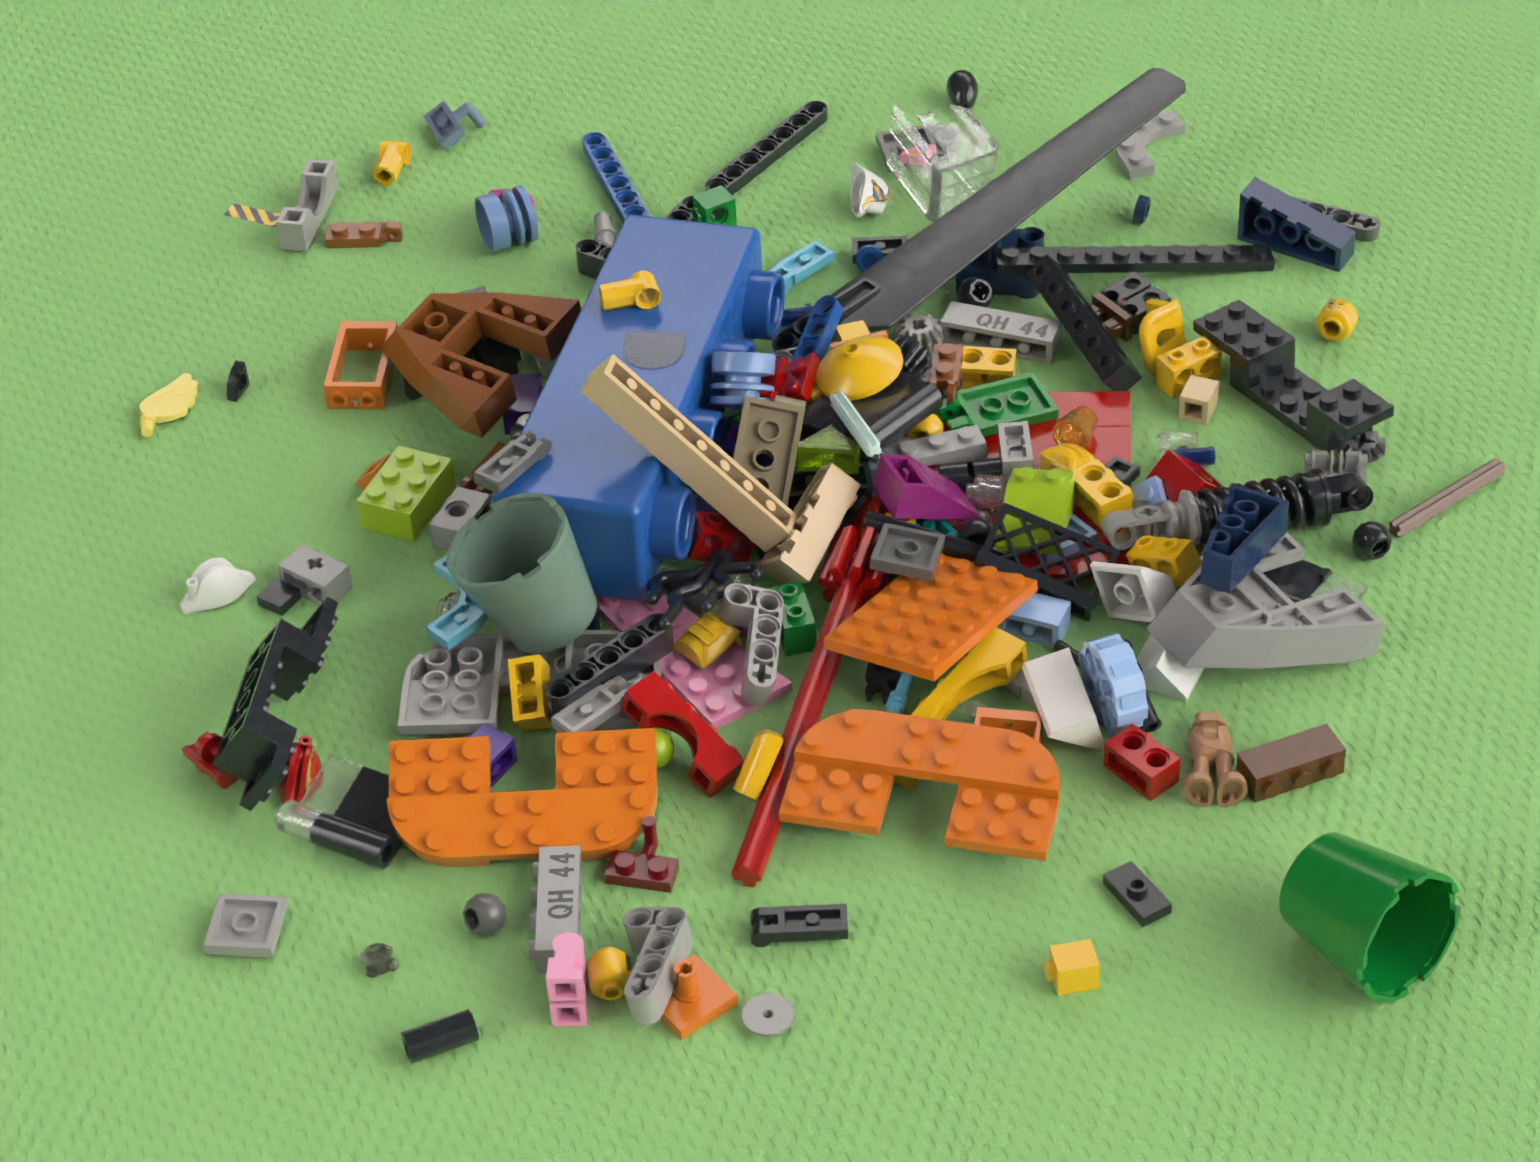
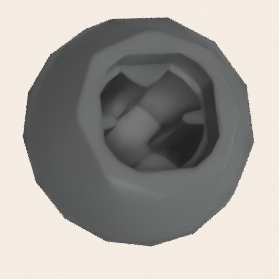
M489 893L476 894L467 901L463 910L465 925L471 933L481 937L497 933L503 928L507 918L505 905L499 897Z

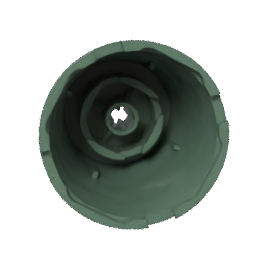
M540 493L517 494L490 504L492 510L477 520L472 516L453 538L447 554L449 572L457 584L519 650L539 654L551 652L569 644L579 637L592 622L597 609V599L565 511L557 504L554 498Z

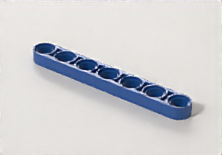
M590 132L584 135L582 138L583 152L622 223H624L629 214L650 216L606 136L600 132Z
M833 295L823 296L814 304L791 362L796 358H803L815 351L814 354L820 359V362L826 355L843 312L841 304ZM833 306L829 311L823 313L827 308ZM823 329L820 334L814 336L817 331Z

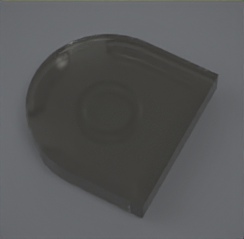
M627 332L623 356L629 364L642 369L668 367L682 357L687 333Z

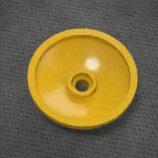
M872 335L855 337L835 346L824 356L818 366L815 378L819 390L827 397H830L832 393L837 394L838 391H842L850 401L866 398L880 392L897 378L903 366V355L899 346L890 339Z

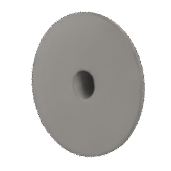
M773 993L760 994L746 1002L741 1012L742 1022L749 1031L762 1036L782 1033L791 1026L795 1017L794 1007L791 1002L785 997Z

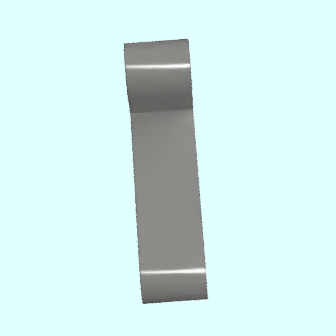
M733 583L729 584L724 591L718 614L721 620L727 624L748 628L741 697L749 705L762 706L768 702L776 680L784 600L774 590Z
M636 907L628 911L623 917L630 946L634 952L640 953L624 987V994L632 1019L637 1025H650L662 1017L676 985L674 967L679 961L687 959L694 940L686 913L678 907Z

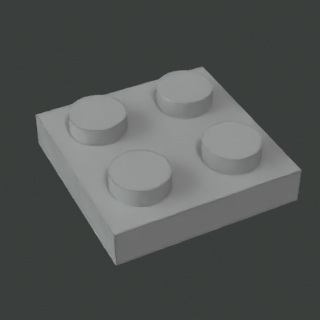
M219 893L203 943L205 954L273 958L288 908L286 897Z

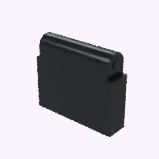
M900 371L897 378L880 392L850 402L880 441V448L883 451L943 406V397L937 387L931 383L924 382L921 376ZM823 394L805 407L799 446L846 461L853 458L868 462L873 458L868 457L832 408L829 397Z

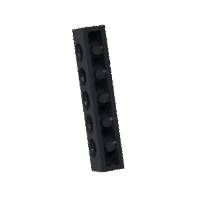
M1047 254L1026 273L1105 385L1113 391H1128L1143 378L1062 266Z

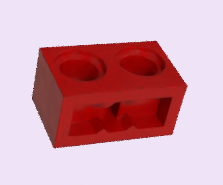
M696 512L693 540L687 556L689 560L707 562L714 550L722 548L730 551L734 562L748 561L756 544L723 515Z
M1131 724L1104 742L1103 766L1149 801H1152L1179 782L1180 758L1174 751L1161 745L1149 733L1142 731L1136 725Z

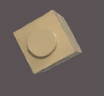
M1190 375L1180 394L1178 419L1207 425L1218 405L1219 381Z

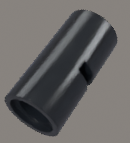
M999 457L938 464V473L956 483L963 492L995 489L998 484L1003 486Z

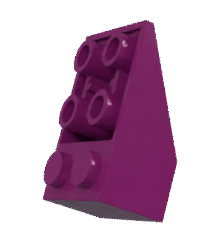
M880 455L873 489L895 519L909 521L910 519H926L928 521L953 519L964 522L970 518L980 517V514L956 483L909 455Z

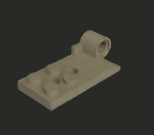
M779 395L775 396L774 401L745 396L733 459L788 506L806 401ZM767 454L771 457L773 463L767 467L760 466L756 462V456Z

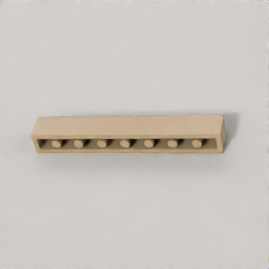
M614 354L589 373L580 392L764 552H767L790 535L797 515Z

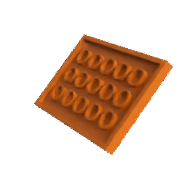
M941 553L932 581L916 580L912 577L900 575L824 637V646L826 650L935 681L1038 591L1037 580L1024 577L1018 573L997 571L993 566H975L974 563L967 559H958Z

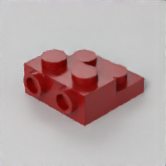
M814 353L803 358H796L791 363L784 356L776 359L775 375L761 377V383L774 386V391L760 392V398L775 399V396L779 395L803 400L806 403L809 402L820 359Z

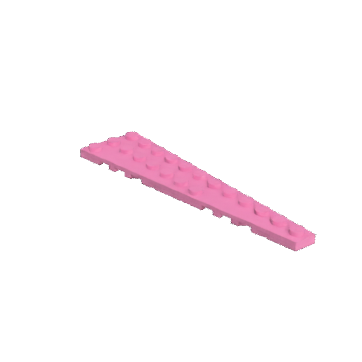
M663 593L658 603L653 606L646 602V598L643 601H631L596 596V613H599V616L614 631L624 632L653 613H665L669 607L667 604L668 596ZM682 607V611L672 625L674 644L694 621L700 619L685 607ZM735 642L718 659L703 670L674 649L659 660L661 678L669 681L674 691L684 701L691 703L696 713L706 723L713 725L716 730L762 707L749 705L741 697L745 649ZM778 671L766 704L793 691L792 682Z

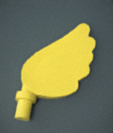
M182 374L172 383L151 394L141 402L139 406L141 414L139 426L142 436H152L156 423L169 422L186 416L188 409L196 404L195 398L198 393V382L192 380L190 374Z

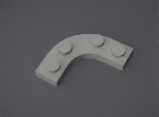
M1165 111L1157 114L1117 146V161L1129 180L1155 174V164L1144 148L1153 141L1185 134V124L1176 111Z

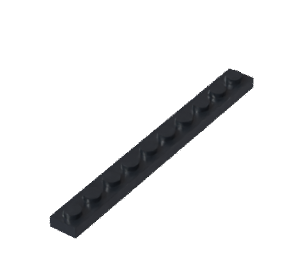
M1228 244L1225 246L993 248L992 255L997 274H1026L1047 254L1062 266L1067 273L1274 271L1275 259L1270 246L1262 244Z

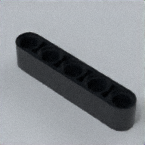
M653 613L550 680L545 686L548 716L552 718L553 715L616 676L620 675L627 682L669 654L674 648L673 628L671 626L668 630H662L659 627V621L664 613Z

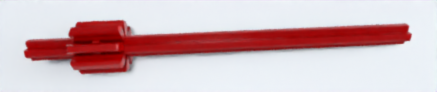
M878 495L874 496L872 502H868L858 531L855 526L850 525L843 528L841 536L837 535L833 538L820 572L818 584L825 587L822 596L831 604L783 731L782 738L784 741L759 796L731 872L732 878L734 880H742L743 885L746 887H755L756 882H761L782 824V821L779 820V810L795 762V748L802 736L819 722L843 655L826 650L824 637L891 583L893 573L887 574L869 569L870 559L880 533H877L876 528L868 525L863 528L867 511L882 515L890 513Z

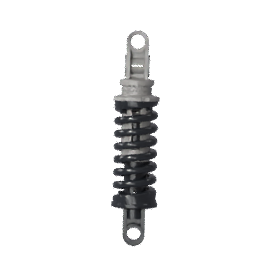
M1319 468L1311 469L1307 473H1295L1291 478L1283 475L1279 476L1276 480L1265 478L1259 483L1255 480L1247 481L1244 485L1234 483L1289 501L1286 530L1289 527V522L1295 529H1301L1305 524V518L1308 527L1328 526L1332 514L1364 510L1370 506L1374 498L1372 489L1358 474L1347 473L1325 477ZM1216 486L1212 491L1204 488L1200 489L1197 493L1195 491L1182 490L1179 493L1177 502L1167 500L1162 501L1160 505H1148L1136 509L1110 512L1101 521V531L1111 545L1118 550L1132 548L1143 535L1189 539L1193 541L1195 548L1207 543L1212 529L1215 528L1217 516L1221 514L1225 497H1228L1230 486L1228 488ZM1122 528L1120 532L1115 534L1118 529Z

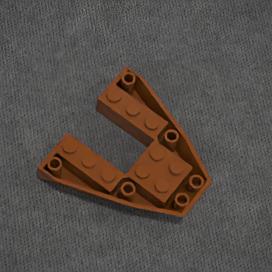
M495 292L430 293L381 347L407 382L455 426L482 438L515 403L517 397L510 374L466 358L464 355L482 336L552 362L561 352L581 311V305L577 299Z

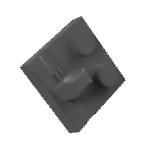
M884 523L870 559L869 569L887 574L893 573L912 577L916 580L932 581L945 545L946 535Z

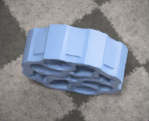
M1117 633L1084 642L1083 649L1079 650L1078 656L1081 680L1096 715L1098 725L1102 726L1109 735L1119 733L1131 724L1137 727L1143 726V720L1148 718L1146 686L1143 674L1139 669L1135 654L1129 643L1123 641Z

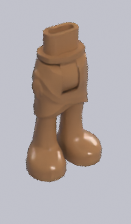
M1198 712L1195 714V721L1191 728L1192 731L1187 736V746L1191 751L1193 772L1188 774L1184 780V795L1190 802L1198 806H1210L1213 801L1214 788L1209 770L1216 767L1217 803L1222 807L1231 806L1246 796L1248 792L1247 781L1241 773L1232 771L1235 760L1232 739L1225 721L1221 719V714L1219 712Z

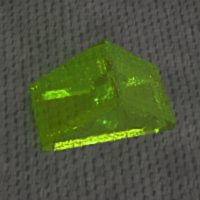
M830 425L798 443L797 471L817 472L820 467L833 463L845 473L859 474L860 446Z

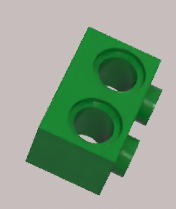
M722 185L693 195L691 214L695 222L737 226L735 198Z
M801 581L770 587L771 590L778 592L784 600L780 640L785 655L791 656L812 652L816 645V624Z

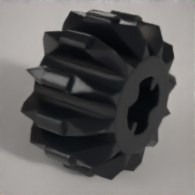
M899 334L897 337H894L892 341L899 346L903 355L901 371L925 378L930 372L933 359L927 353V347H923L920 341L913 340L909 335L905 337Z

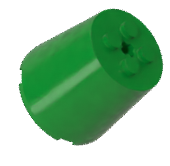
M1337 832L1327 833L1316 838L1301 851L1285 876L1279 897V909L1283 920L1365 995L1383 1003L1393 1002L1409 994V986L1418 979L1424 982L1432 974L1452 942L1457 929L1461 907L1455 904V895L1459 892V889L1454 880L1449 876Z

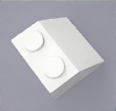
M1095 561L1090 564L1108 617L1152 622L1176 594L1171 575L1142 566Z

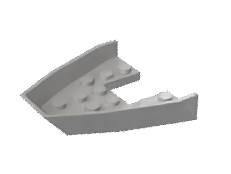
M1286 532L1230 593L1216 591L1212 587L1200 584L1201 566L1176 592L1148 625L1146 630L1183 667L1262 669L1350 663L1375 655L1378 652L1385 623L1346 587L1296 603L1286 596L1263 574V572L1303 560L1305 549Z

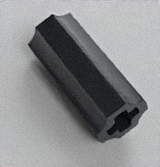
M467 1009L401 1032V1038L408 1059L412 1064L478 1041L479 1034L473 1015Z

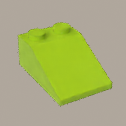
M1030 467L1013 468L1006 486L1004 502L1067 528L1077 502L1074 471H1063L1057 468L1050 470L1032 469ZM1006 515L1003 524L1007 532L1022 527L1018 518ZM1039 528L1031 531L1036 544L1051 539L1047 530ZM1025 533L1010 538L1015 551L1031 546ZM1005 540L996 543V549L1009 551ZM1054 545L1039 550L1040 553L1057 554Z

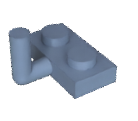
M442 101L423 116L445 150L456 144L466 135V132L459 123L466 115L478 128H482L486 124L484 118L469 102L464 103L452 112L446 102Z

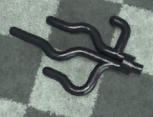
M719 548L711 553L707 563L701 567L665 571L653 576L648 583L650 592L646 597V602L652 606L657 604L663 595V585L692 582L673 590L668 595L667 604L669 607L659 621V627L662 630H668L682 611L683 603L681 600L702 592L711 579L718 586L711 589L701 602L700 609L703 613L712 611L717 601L723 597L726 587L734 583L728 575L750 574L753 581H759L764 575L765 568L761 563L755 561L734 562L733 555L729 550Z

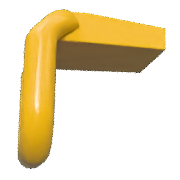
M1150 299L1145 302L1147 314L1139 326V339L1144 366L1153 375H1156L1157 356L1186 344L1181 308L1177 299H1173L1170 302ZM1157 341L1160 342V343H1162V344H1164V345L1159 346V345L1157 344Z

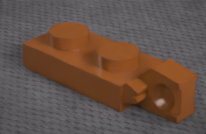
M401 222L328 223L325 245L327 248L381 247V243L402 242Z

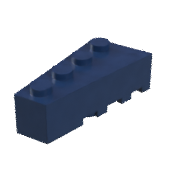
M1231 483L1228 497H1225L1221 514H1218L1215 528L1212 529L1203 550L1200 584L1212 587L1216 591L1230 593L1286 534L1289 501Z

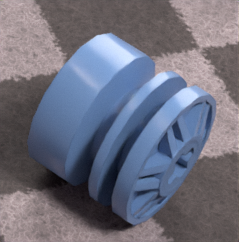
M522 185L513 187L512 191L504 189L502 191V203L494 192L475 198V214L479 230L487 249L491 253L510 248L511 236L518 245L524 244L525 239L528 242L538 239L536 212L529 194Z
M712 352L711 372L724 375L725 379L724 382L711 384L710 389L724 390V396H710V404L719 405L728 410H742L745 396L774 401L772 398H760V392L774 391V386L761 383V377L775 375L776 355L755 352Z

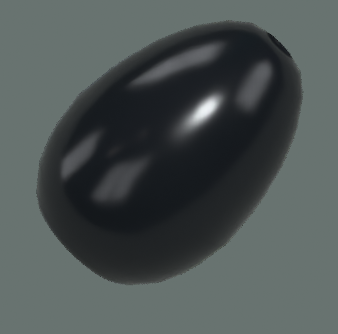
M957 70L949 76L946 90L951 102L957 108L968 110L976 102L978 84L971 72Z

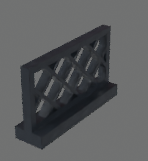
M1004 502L982 549L979 550L975 558L974 565L993 566L997 571L1018 573L1024 577L1037 580L1038 587L1036 593L1071 601V614L1090 621L1100 593L1090 567L1092 562L1089 555L1100 552L1110 557L1108 563L1115 564L1120 550ZM1006 515L1018 518L1022 527L1007 532L1003 524ZM1042 528L1049 532L1051 539L1036 544L1031 531ZM1025 533L1031 546L1015 551L1010 538ZM1005 540L1010 553L1002 556L989 552L992 544ZM1071 540L1078 544L1080 551L1065 556L1060 543ZM1054 545L1060 558L1044 563L1039 550ZM1034 552L1039 565L1032 568L1022 566L1018 557ZM1083 557L1089 570L1073 575L1068 562ZM1063 564L1068 577L1059 581L1051 578L1047 569ZM1092 576L1096 585L1093 595L1080 590L1076 581Z

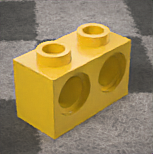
M1203 336L1156 357L1155 384L1169 397L1175 399L1180 396L1190 375L1218 380L1221 375L1222 351Z
M963 346L964 356L961 370L963 384L960 390L1016 376V349Z
M1098 459L1071 470L1074 471L1076 505L1100 529L1101 521L1108 513L1132 509L1134 496L1130 487L1124 485L1115 476L1113 471L1106 468Z
M1143 535L1126 554L1132 566H1142L1171 575L1175 588H1181L1202 566V561L1193 541L1189 539Z

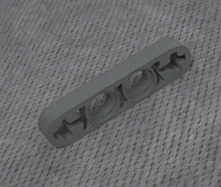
M1293 197L1335 221H1344L1345 223L1341 224L1356 232V240L1369 242L1376 240L1379 236L1380 222L1373 216Z

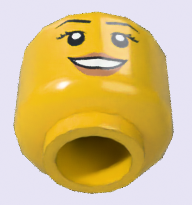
M1331 300L1324 305L1316 318L1317 331L1323 338L1329 341H1342L1348 338L1356 326L1358 320L1357 311L1346 300Z

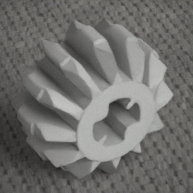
M920 313L917 316L908 314L906 319L899 321L896 331H894V337H897L899 334L905 337L909 335L913 340L920 341L923 347H927V353L930 355L933 353L934 344H942L943 331L939 319H932L931 314L922 316Z

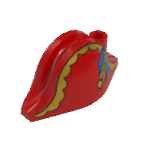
M301 736L299 743L295 742L297 744L291 758L286 762V765L289 766V771L280 784L275 782L285 811L297 813L320 790L324 782L322 763L309 736Z

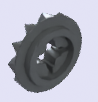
M1367 431L1365 435L1362 436L1361 434V437L1359 435L1355 440L1351 439L1343 443L1341 447L1337 448V451L1339 453V450H1343L1344 459L1346 451H1361L1362 454L1368 455L1367 463H1371L1380 459L1385 454V438L1379 436L1378 431ZM1364 442L1363 446L1358 448L1359 443Z

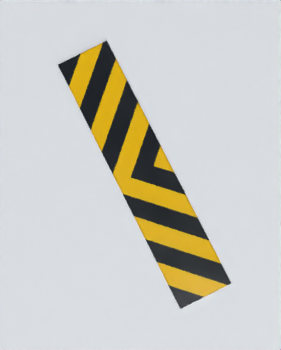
M233 204L224 215L276 227V221L280 214Z

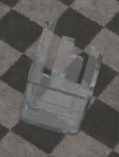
M896 104L891 114L890 131L908 153L906 168L893 150L889 148L887 167L926 218L935 222L994 180L998 145L969 108L949 105V109L960 121V126L956 121L942 125L936 118V114L932 111L917 115L918 120L944 151V156L939 158Z

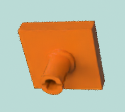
M694 954L675 965L676 985L660 1019L682 1040L738 1005L737 994Z

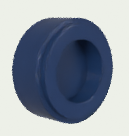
M1139 195L1133 213V222L1145 223L1151 206L1150 197Z

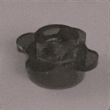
M374 943L369 945L360 954L359 959L366 966L365 974L367 977L375 978L388 971L393 972L398 968L399 963L392 956L393 949L391 946L384 943Z

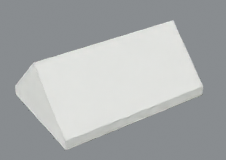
M1151 634L1136 659L1141 664L1147 690L1185 702L1204 670L1203 667H1183Z
M1069 647L1025 662L1022 669L1047 736L1102 751L1104 742L1098 721Z

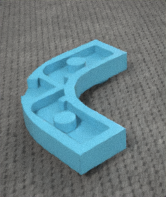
M446 555L434 563L435 573L456 587L461 595L458 602L448 612L426 626L429 637L449 651L483 626L488 616L453 579L447 567Z

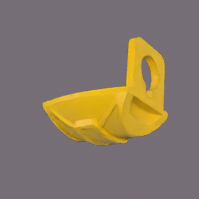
M1063 443L1045 449L1039 454V457L1042 458L1039 469L1050 470L1054 465L1057 469L1071 471L1096 459L1090 452L1078 445Z
M710 611L687 628L675 642L673 649L703 670L718 659L733 642L742 648L744 646L739 636L740 630L725 623L717 614Z

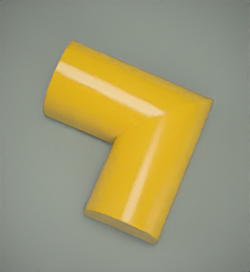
M765 729L754 734L750 742V750L733 787L734 790L755 800L759 799L784 741L780 733Z

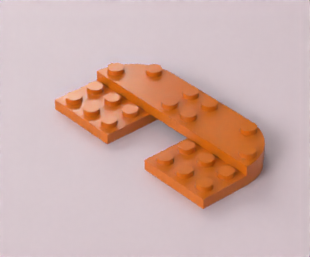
M850 709L824 718L813 725L802 736L795 748V762L779 810V820L782 822L879 836L895 776L959 784L944 837L945 846L1040 861L1047 860L1060 806V775L1057 764L1050 752L1037 740L1022 732L876 710Z
M655 728L556 733V789L491 793V741L489 736L389 741V798H387L389 816L401 842L416 853L418 858L434 865L444 867L491 866V861L539 858V847L580 845L582 861L606 859L611 857L612 851H625L632 846L631 843L643 832V818L646 816L654 817L656 812L658 787Z

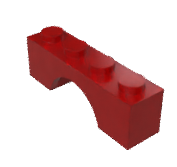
M653 671L625 691L620 709L640 729L654 727L667 729L675 732L687 742L693 756L688 777L709 798H712L738 778L744 763L738 750L733 746H729L719 736L715 727L706 723L696 713L692 704L684 701L674 691L669 681L661 678Z

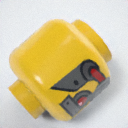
M604 947L592 954L586 966L588 986L591 993L604 1000H616L625 995L624 987L632 972V963L629 955L614 947Z

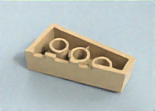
M833 463L820 467L793 509L797 518L790 535L768 550L759 562L764 566V572L781 585L801 581L802 584L809 582L835 532L840 527L844 515L857 500L858 496L856 493L861 484Z

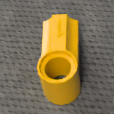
M387 140L380 142L379 159L373 170V179L378 181L381 186H390L392 182L396 181L402 166H408L411 157L409 142Z
M646 270L634 273L630 279L600 284L598 287L603 311L634 305L642 309H651L658 305L661 300V293L654 275Z

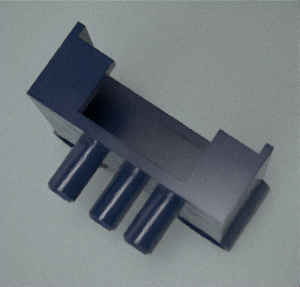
M1036 227L1012 230L956 275V293H958L959 287L965 279L982 277L990 283L993 295H1011L1024 299L1034 298L1039 295V291L1027 274H997L992 255L993 248L1044 247V232Z

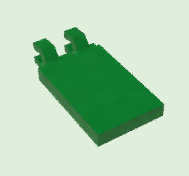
M1032 372L956 391L955 402H948L947 398L943 399V406L934 414L939 417L943 424L947 423L950 431L977 425L983 437L998 433V423L1028 421V425L1057 419L1059 409L1036 374Z

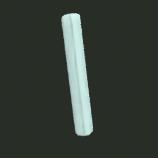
M838 391L837 394L832 393L829 397L832 408L868 457H873L874 454L879 455L882 451L880 441L842 391Z

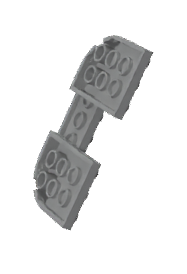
M585 630L569 644L557 650L539 654L549 664L552 680L623 632ZM503 633L471 634L449 651L435 642L433 643L434 649L428 651L424 656L419 653L408 665L403 678L397 725L399 735L474 733L482 724L497 730L500 696L511 695L508 659L537 654L523 652L516 648L512 642H505ZM659 660L628 680L625 689L630 687V685L634 686L653 671L661 677ZM621 710L595 729L639 727Z

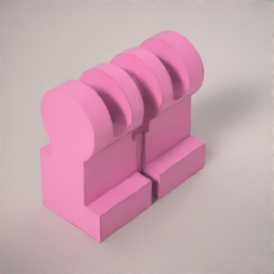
M562 933L556 936L552 942L554 957L548 958L546 974L552 1026H588L586 993L589 986L586 976L583 939L576 933Z

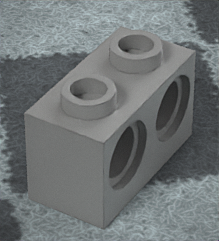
M1028 421L998 423V451L1004 490H1006L1013 468L1030 467L1034 469Z

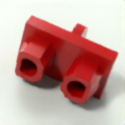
M207 731L198 737L196 743L184 746L182 752L187 759L196 765L197 769L209 775L222 789H226L237 782L238 777L212 764L222 737Z

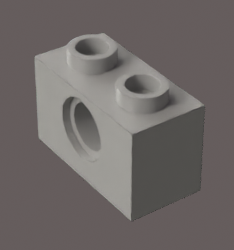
M457 487L451 496L446 498L438 514L430 521L429 532L432 535L433 547L448 551L457 532L472 516L477 520L492 510L490 494Z

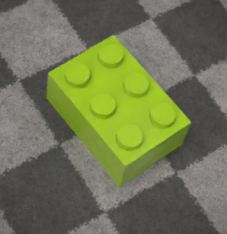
M398 445L356 500L361 528L415 542L456 486L452 458Z

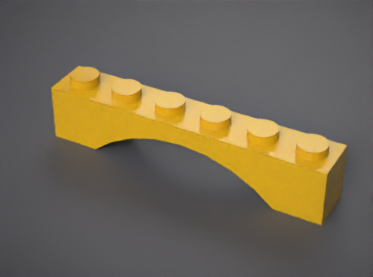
M996 627L967 656H963L958 661L950 674L938 682L932 693L918 703L911 716L945 720L960 704L976 694L1009 684L1022 670L1024 663L1028 662L1026 642ZM896 775L894 782L910 790L920 779Z

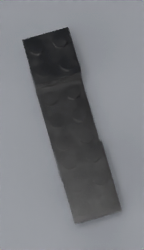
M1241 300L1231 302L1193 321V331L1202 337L1205 336L1220 350L1230 356V386L1321 451H1328L1329 453L1330 450L1341 447L1343 443L1351 439L1355 440L1357 436L1360 435L1361 437V434L1363 436L1367 431L1371 432L1372 426L1394 416V406L1354 378L1328 391L1295 368V338Z
M328 596L301 629L280 619L248 660L212 764L247 782L239 805L249 811L259 801L264 803L271 794L274 783L280 784L289 771V766L286 765V762L291 758L297 746L293 742L297 728L268 713L267 710L270 703L266 699L271 694H274L288 701L295 692L301 693L308 682V676L311 673L316 675L322 667L325 658L321 655L331 641L328 633L334 628L338 619L335 616L338 602Z

